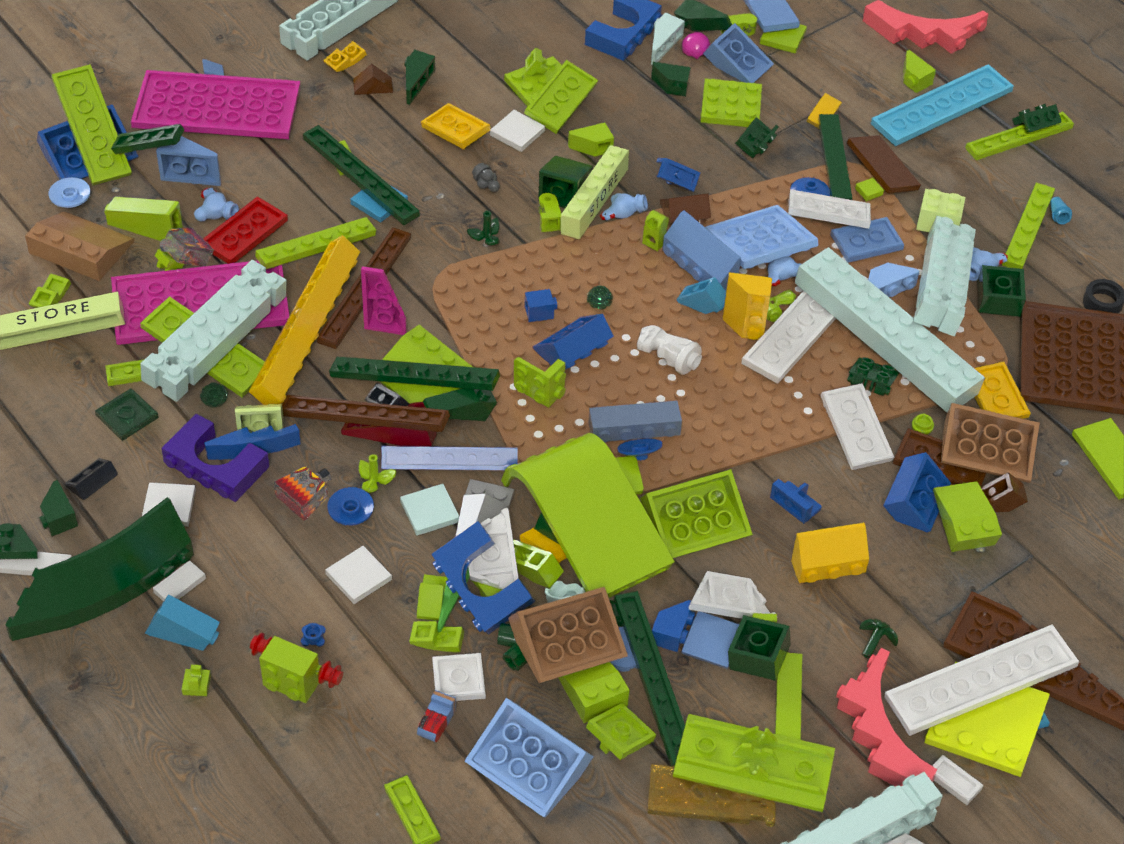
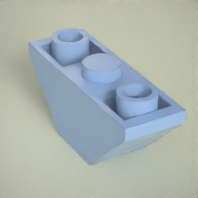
M885 263L871 269L868 280L888 297H894L898 293L910 290L916 286L919 270Z

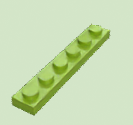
M1040 183L1035 184L1006 252V255H1008L1007 262H1003L1002 266L1023 269L1054 195L1055 188Z
M367 217L256 250L255 257L262 266L269 269L324 252L331 241L342 235L351 243L376 236V228Z

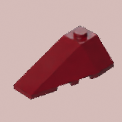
M414 402L408 405L409 407L426 408L423 402ZM346 422L341 429L342 435L398 446H432L437 436L435 431Z

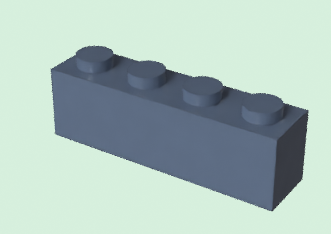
M678 401L589 408L588 423L590 433L597 435L604 442L677 436L681 433L682 419Z

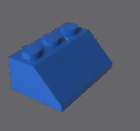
M603 313L582 316L534 345L533 349L550 365L557 359L565 362V369H568L576 364L575 360L590 356L592 354L591 350L606 346L608 344L607 340L614 337Z
M926 452L905 457L883 506L895 521L924 532H931L939 513L933 489L950 486L951 482Z

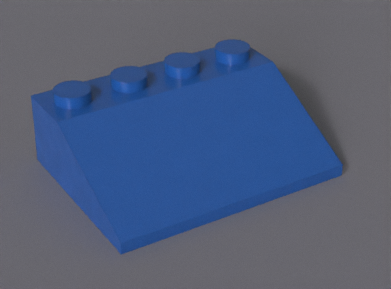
M113 104L107 106L117 135L127 133ZM68 121L38 131L37 142L46 160L60 180L64 178L84 179L89 177ZM136 151L125 153L128 162L139 157Z

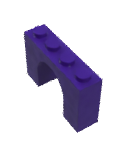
M195 414L161 448L163 461L168 467L177 469L187 478L195 479L205 488H211L223 498L237 502L269 468L268 452L249 443L232 461L226 464L209 465L198 459V456L205 449L204 442L216 438L213 422Z

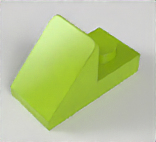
M424 574L423 583H420L417 619L439 621L447 577Z

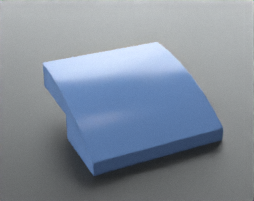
M698 611L683 646L682 654L728 669V649L739 624Z

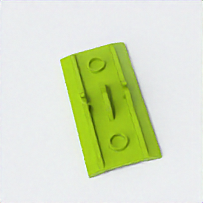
M688 714L673 777L823 812L835 748L773 734L768 728H765V731H760L758 726L747 728Z

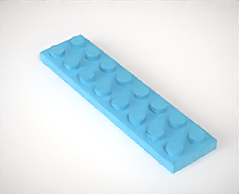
M988 64L873 117L871 125L893 145L897 146L1012 92L1014 85Z

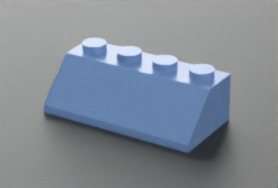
M682 211L664 235V253L677 262L681 268L690 273L695 280L701 282L715 277L726 291L729 272L739 274L741 257L686 211Z

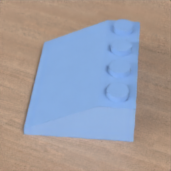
M506 698L467 756L465 762L545 818L578 781L594 756L515 702Z

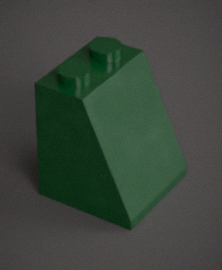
M555 155L539 171L538 201L540 195L551 193L556 196L559 207L566 208L592 172L593 165Z

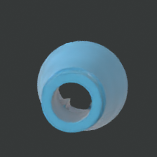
M1060 197L1052 198L1050 205L1053 220L1058 224L1068 223L1072 218V210Z

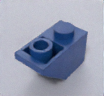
M690 600L659 611L652 628V633L658 647L678 652L680 644H685L689 633L686 630L687 625L692 626L696 613L689 610Z

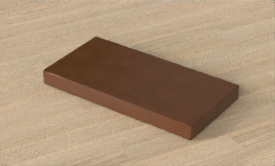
M880 135L848 138L847 145L887 193L919 190L921 184Z
M910 428L907 429L894 457L893 464L901 467L905 457L926 452L951 482L950 485L978 482L979 486H982L987 473L941 463L942 440Z

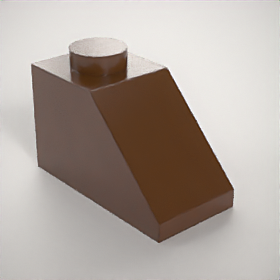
M1009 472L981 487L995 512H1010L1028 502L1024 484Z

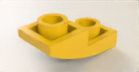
M352 41L342 51L336 49L323 61L335 72H339L362 60L367 53L362 47Z
M825 93L809 115L807 122L819 128V114H835L842 102Z
M534 528L520 535V542L551 552L558 563L567 558L558 543Z

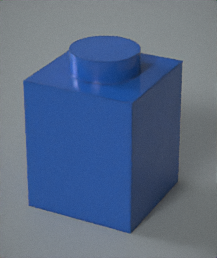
M550 289L525 292L524 307L528 321L554 319V310H557L556 297H552Z

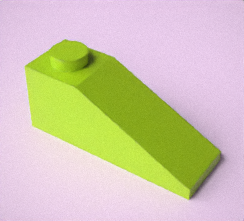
M513 540L517 572L536 584L551 588L564 572L551 552Z

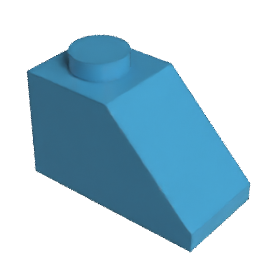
M713 277L686 286L676 300L678 303L704 314L719 312L724 308L726 291L718 280Z

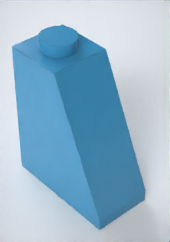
M168 594L152 618L145 634L203 651L208 644L213 645L219 635L216 629L220 622Z

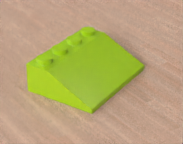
M417 325L404 334L382 359L472 367L421 325ZM381 382L385 387L400 395L409 403L423 402L425 398L460 389Z
M732 470L646 493L640 498L645 511L672 558L753 535Z

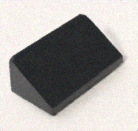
M379 383L375 384L364 399L368 403L408 406L410 404L403 397Z
M98 458L68 480L65 486L80 499L85 500L115 478L118 472L111 461Z

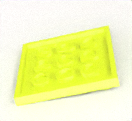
M1027 687L930 727L925 738V744L1021 777L1050 694Z

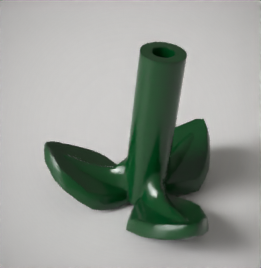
M484 211L483 231L471 228L467 229V233L477 241L485 238L486 245L499 244V238L492 236L499 232L498 218L491 220V212Z
M874 618V620L867 619L860 624V630H874L862 652L864 657L870 659L883 635H886L895 647L897 646L898 636L886 622Z

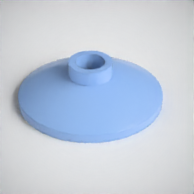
M79 178L58 180L49 189L50 201L56 206L63 208L79 206L87 201L90 196L89 185Z

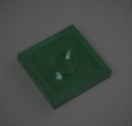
M132 388L95 410V415L122 441L159 418L158 413Z

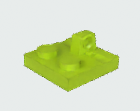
M623 703L589 720L586 726L601 741L600 749L605 754L611 751L620 760L650 744L656 737V734Z

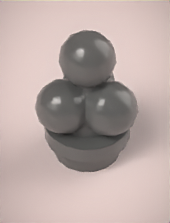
M484 163L476 165L472 170V174L480 189L488 187L489 191L497 192L500 189V184L497 181V175L491 171V167Z

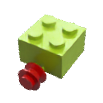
M260 633L251 640L250 649H252V655L256 656L258 653H261L259 660L263 685L270 691H278L287 695L291 700L307 703L318 684H323L327 681L328 687L333 688L335 685L338 686L343 678L341 665L333 668L331 661L319 665L317 653L277 636L266 640L265 634Z

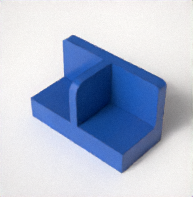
M657 158L656 162L661 164L657 175L658 178L667 181V184L677 185L689 191L695 190L701 172L668 158Z
M778 479L772 484L770 498L803 524L816 515L822 507L807 495L809 486L807 483H803L798 488L790 481L784 483Z

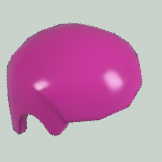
M701 32L691 33L683 39L681 44L682 51L687 56L699 59L710 46L709 39Z

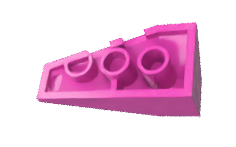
M362 266L364 329L399 335L406 334V316L384 270Z

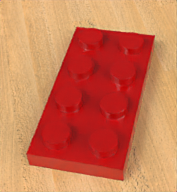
M257 196L204 237L203 240L212 248L204 249L227 264L235 263L286 223L288 215Z

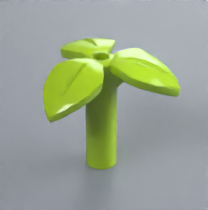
M375 454L369 456V463L363 460L359 462L361 477L368 479V481L362 484V489L366 492H375L378 490L377 482L386 485L393 480L397 473L396 470L392 469L383 470L378 473V457Z

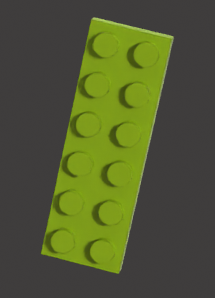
M91 64L52 74L53 84L92 186L130 176L132 171L125 153L115 154L111 150L118 135Z
M169 296L140 325L144 331L163 343L194 313ZM237 343L207 374L243 398L249 392L265 361Z

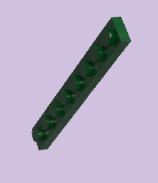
M317 125L303 133L304 141L402 225H406L420 216V210L321 126Z
M338 356L329 370L330 376L333 378L489 391L494 390L500 378L499 369Z
M638 591L615 595L614 603L671 768L674 769L685 729L684 720Z

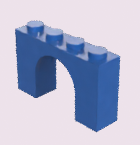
M614 0L613 15L632 22L634 26L620 29L594 20L585 30V45L624 61L629 55L633 54L634 49L638 45L642 44L644 38L651 34L655 21L662 16V5L649 0Z
M477 521L432 553L435 559L432 564L440 574L445 573L449 579L446 581L447 586L453 593L458 592L462 598L459 600L460 605L466 613L471 611L475 617L472 622L478 631L484 630L489 635L498 629L501 623L505 624L509 621L508 618L524 610L534 603L535 600L519 578L493 596L480 597L471 593L466 583L467 569L475 558L495 545L483 525Z

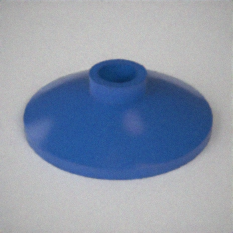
M800 178L794 181L790 187V190L830 196V189L827 184L816 178Z
M637 439L624 442L617 449L621 454L635 456L637 460H645L648 458V454L656 452L663 445L662 441L657 439Z
M347 487L336 491L330 497L327 508L330 517L334 521L342 525L351 526L365 522L372 515L374 502L370 494L365 490Z

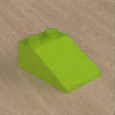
M978 482L933 489L951 552L994 546L1002 536L995 511Z
M610 662L558 678L583 723L620 703L628 706L629 688L619 671Z

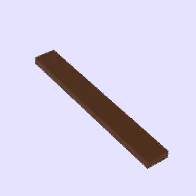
M392 227L365 267L382 269L387 275L410 241L411 233ZM361 274L319 333L317 343L337 349L363 311Z
M286 395V399L282 403L283 416L435 432H443L450 417L448 410Z

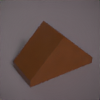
M372 63L353 79L354 95L393 93L392 77Z

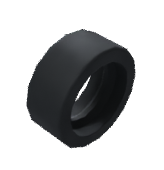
M1096 279L1090 282L1086 288L1083 297L1084 307L1089 310L1119 314L1124 305V289L1112 280ZM1105 294L1112 297L1115 302L1104 303L1097 300L1093 295Z

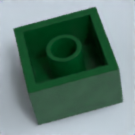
M982 265L977 281L979 313L1021 317L1026 301L1024 269Z
M743 615L728 649L729 670L776 681L791 645L790 626Z

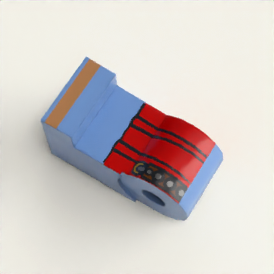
M435 690L431 697V703L419 723L417 735L437 742L456 711V698Z

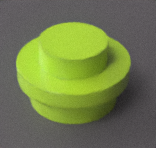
M919 414L913 419V430L924 434H929L933 431L934 422L929 415Z

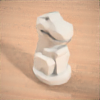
M654 325L641 329L637 342L638 350L650 353L653 349H657V356L665 358L667 365L675 367V370L681 375L695 370L699 366L702 359V350L697 342L667 334L662 328Z

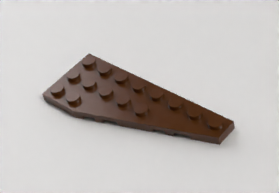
M971 591L944 641L943 647L965 658H970L1039 629L1033 624L1030 626L1021 619L1022 615L1017 611ZM1078 663L1076 668L1029 686L1049 693V697L1124 731V698L1113 689L1109 691L1098 682L1099 678L1093 673L1088 674L1080 667L1081 663Z

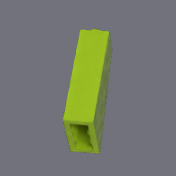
M114 197L110 204H107L104 214L106 215L107 225L174 245L179 239L178 236H181L183 233L180 205L177 201ZM171 229H180V230L177 231V232H173Z

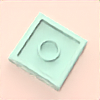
M444 484L400 497V502L416 536L459 522V515Z

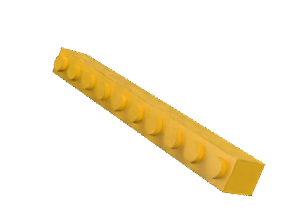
M343 235L328 244L249 390V393L263 405L281 404L286 399L285 394L295 381L293 379L294 376L302 368L303 359L310 353L312 342L318 338L320 327L327 321L326 316L335 305L333 302L336 297L341 294L342 285L349 279L350 270L357 264L356 259L360 251Z

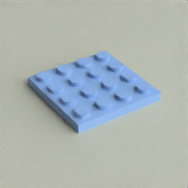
M779 205L705 227L741 257L740 266L743 269H750L756 265L769 263L781 257H789L794 253L808 251L810 248L818 246V238Z

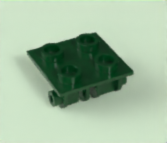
M859 357L850 369L847 381L851 382V385L863 383L865 379L864 388L866 390L870 380L872 381L869 389L870 392H872L876 382L873 393L889 396L892 389L891 385L900 372L890 365H880L874 363V360L870 358Z

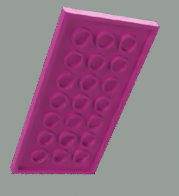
M146 70L131 119V127L152 129L181 124L185 129L184 132L289 139L301 84L300 81Z
M250 261L111 277L112 293H119L125 319V325L115 327L117 345L157 340L144 331L140 323L169 296L195 313L235 275L241 276V269ZM282 265L266 269L267 274L274 272L284 278ZM287 296L276 307L271 304L270 313L253 329L285 325L289 318Z

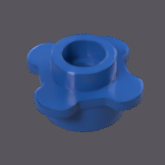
M316 623L305 625L302 628L303 638L301 639V644L303 646L316 645L318 647L324 645L323 634L326 632L325 627Z

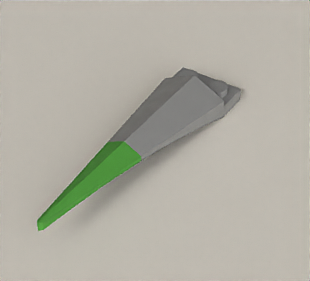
M470 479L463 497L456 536L477 521L481 523L488 518L491 520L499 515L504 508L509 510L514 497V489ZM469 567L466 572V583L470 578ZM447 584L437 627L438 632L442 631L460 596L457 591L453 593Z

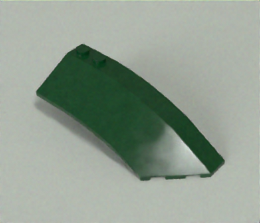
M166 497L133 524L87 551L42 569L35 567L32 573L34 580L30 588H24L16 603L19 608L15 616H10L5 624L9 639L15 641L67 629L97 618L137 598L164 578L170 576L182 564L187 563L194 555L192 541L171 500Z

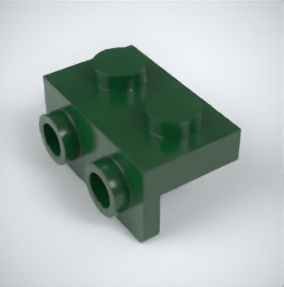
M1046 104L1034 107L1035 110L1031 112L1030 109L1018 112L1019 116L1012 118L1014 126L1024 123L1028 133L1061 123L1056 104L1048 107Z
M756 117L735 144L753 159L758 153L762 155L768 148L766 143L770 144L777 136L775 132L779 126L776 124L770 129Z

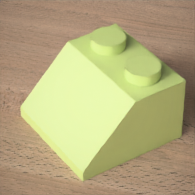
M282 404L247 405L235 408L237 430L247 427L249 432L252 433L268 426H272L274 431L284 428Z

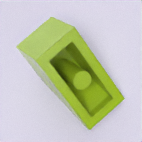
M908 50L904 61L903 83L915 93H918L933 85L936 70L912 51Z

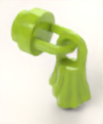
M786 290L770 298L767 320L775 322L782 315V310L778 305H791L795 301V293L791 290Z

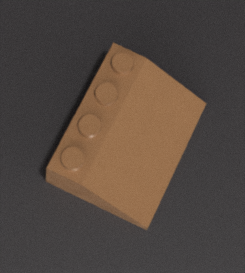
M65 211L37 222L25 235L30 254L98 281L105 276L134 242L132 237Z
M951 403L945 419L941 463L997 476H1003L1009 472L1019 481L1030 483L1040 423Z
M605 587L522 610L508 618L515 640L539 683L628 656Z

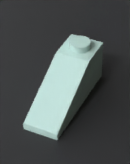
M664 13L655 21L651 65L653 62H658L683 36L684 20Z

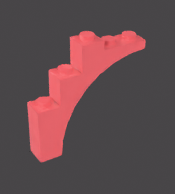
M876 0L865 6L863 22L892 44L907 37L921 49L936 42L952 54L965 46L966 39L986 28L989 14L983 10L961 18L930 19L901 12L880 0Z
M881 648L877 655L872 654L866 666L868 668L866 673L862 671L857 680L851 678L846 686L841 685L836 695L839 699L837 709L856 718L852 725V729L855 730L852 740L872 750L867 760L871 763L868 773L895 787L898 785L903 786L902 783L907 777L911 775L917 776L923 772L933 782L937 769L920 759L903 743L893 730L885 714L881 699V677L887 665L890 652Z

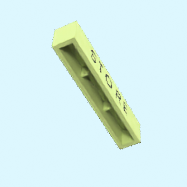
M609 146L562 212L561 234L577 239L582 237L627 172L629 150L617 146Z
M113 292L0 315V350L125 325L123 304L119 293Z

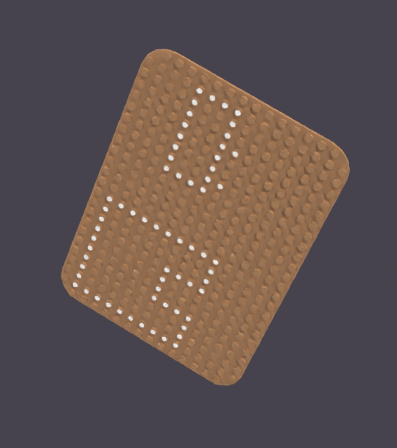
M846 161L852 200L870 203L871 220L887 217L904 243L903 250L849 262L848 264L867 278H869L871 269L885 263L918 269L919 276L914 288L900 292L894 297H889L914 318L927 240L920 230H916V224L894 193H887L884 190L882 196L865 201L855 189L856 184L874 177L865 166ZM826 165L709 195L711 218L705 219L706 223L700 224L706 227L775 205H779L788 213L790 187L794 181L800 178L811 177L823 181L829 187ZM662 208L655 209V211L663 214ZM651 211L588 227L580 239L561 234L452 263L436 276L432 287L434 302L462 359L472 367L499 369L500 378L492 391L497 404L490 413V416L505 446L518 447L517 464L533 455L537 456L544 453L551 447L562 445L571 438H577L590 433L588 423L589 408L678 401L682 419L681 433L672 437L649 438L662 441L663 446L656 452L648 454L647 459L637 460L644 487L643 493L636 494L637 496L837 436L821 399V393L852 386L851 382H848L847 379L850 369L859 357L870 358L874 360V363L880 365H890L838 319L833 321L778 384L741 364L743 356L758 340L741 338L723 321L724 308L719 312L704 314L678 303L676 299L684 288L699 281L695 280L690 273L681 268L671 257L667 256L663 251V247L656 251L642 244L645 220ZM791 215L818 238L817 247L789 256L796 263L803 264L828 247L845 260L830 234L832 229L850 225ZM668 223L667 231L673 223ZM652 237L650 241L656 243L655 239ZM762 263L750 269H743L740 266L739 274L767 277L769 263ZM796 277L781 280V283L777 286H771L770 298L786 290H791L795 293L796 300L804 290L795 284ZM550 289L552 297H556L557 310H554V319L529 322L524 307L525 292ZM968 297L964 306L965 315L955 336L938 331V327L932 325L930 328L924 326L973 368L999 362H1005L1007 366L1008 358L1003 346ZM790 305L778 306L781 308L783 314ZM603 313L614 337L607 340L608 344L606 346L591 350L592 354L590 356L575 360L576 364L565 369L566 391L561 399H557L548 408L516 390L514 387V360L517 357L545 372L551 365L534 351L533 346L582 316ZM766 319L765 332L775 322H771ZM654 325L662 328L667 334L697 342L702 350V359L699 366L695 370L681 375L675 370V367L667 365L665 358L657 356V349H653L650 353L638 350L637 342L641 329ZM899 373L891 385L892 389L889 396L873 393L876 382L872 392L869 391L872 381L869 380L866 388V393L879 423L937 405L907 378H902L901 373ZM637 439L608 441L604 443L609 447L615 458L626 457L628 455L619 453L617 447L624 442Z

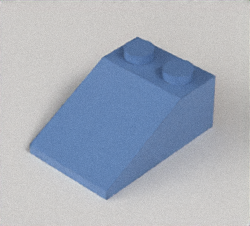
M736 23L718 37L703 53L716 68L746 83H754L774 65Z
M183 136L175 145L162 146L156 149L161 181L221 186L217 153Z

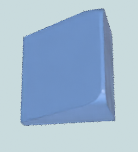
M202 59L204 74L224 75L221 64Z

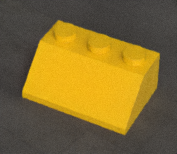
M729 272L723 321L741 338L759 340L764 335L772 278Z
M865 523L797 533L791 562L798 582L812 583L822 579H836L841 576L865 573L869 562Z

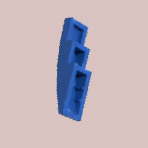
M296 424L278 431H274L272 426H268L252 433L245 427L204 442L208 460L234 459L249 443L268 452V454L301 444L300 433Z

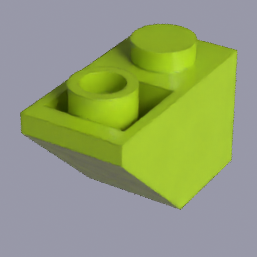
M606 123L568 132V147L570 149L594 157L604 155L610 145L614 146V137Z

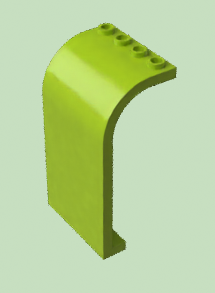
M586 433L580 437L571 438L562 445L551 447L544 453L537 456L533 455L525 461L513 464L505 469L501 479L503 485L508 487L515 478L520 479L526 485L586 592L605 587L608 598L669 570L673 565L674 560L619 463L609 447L597 435Z

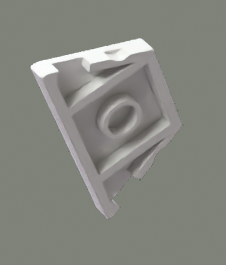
M508 508L501 510V513L491 520L488 518L481 522L495 545L475 558L469 565L470 580L501 590L518 579Z
M710 571L706 572L689 605V610L741 619L743 615L752 617L753 613L776 614L775 612L770 613L766 608V599L758 592L756 585L750 578Z

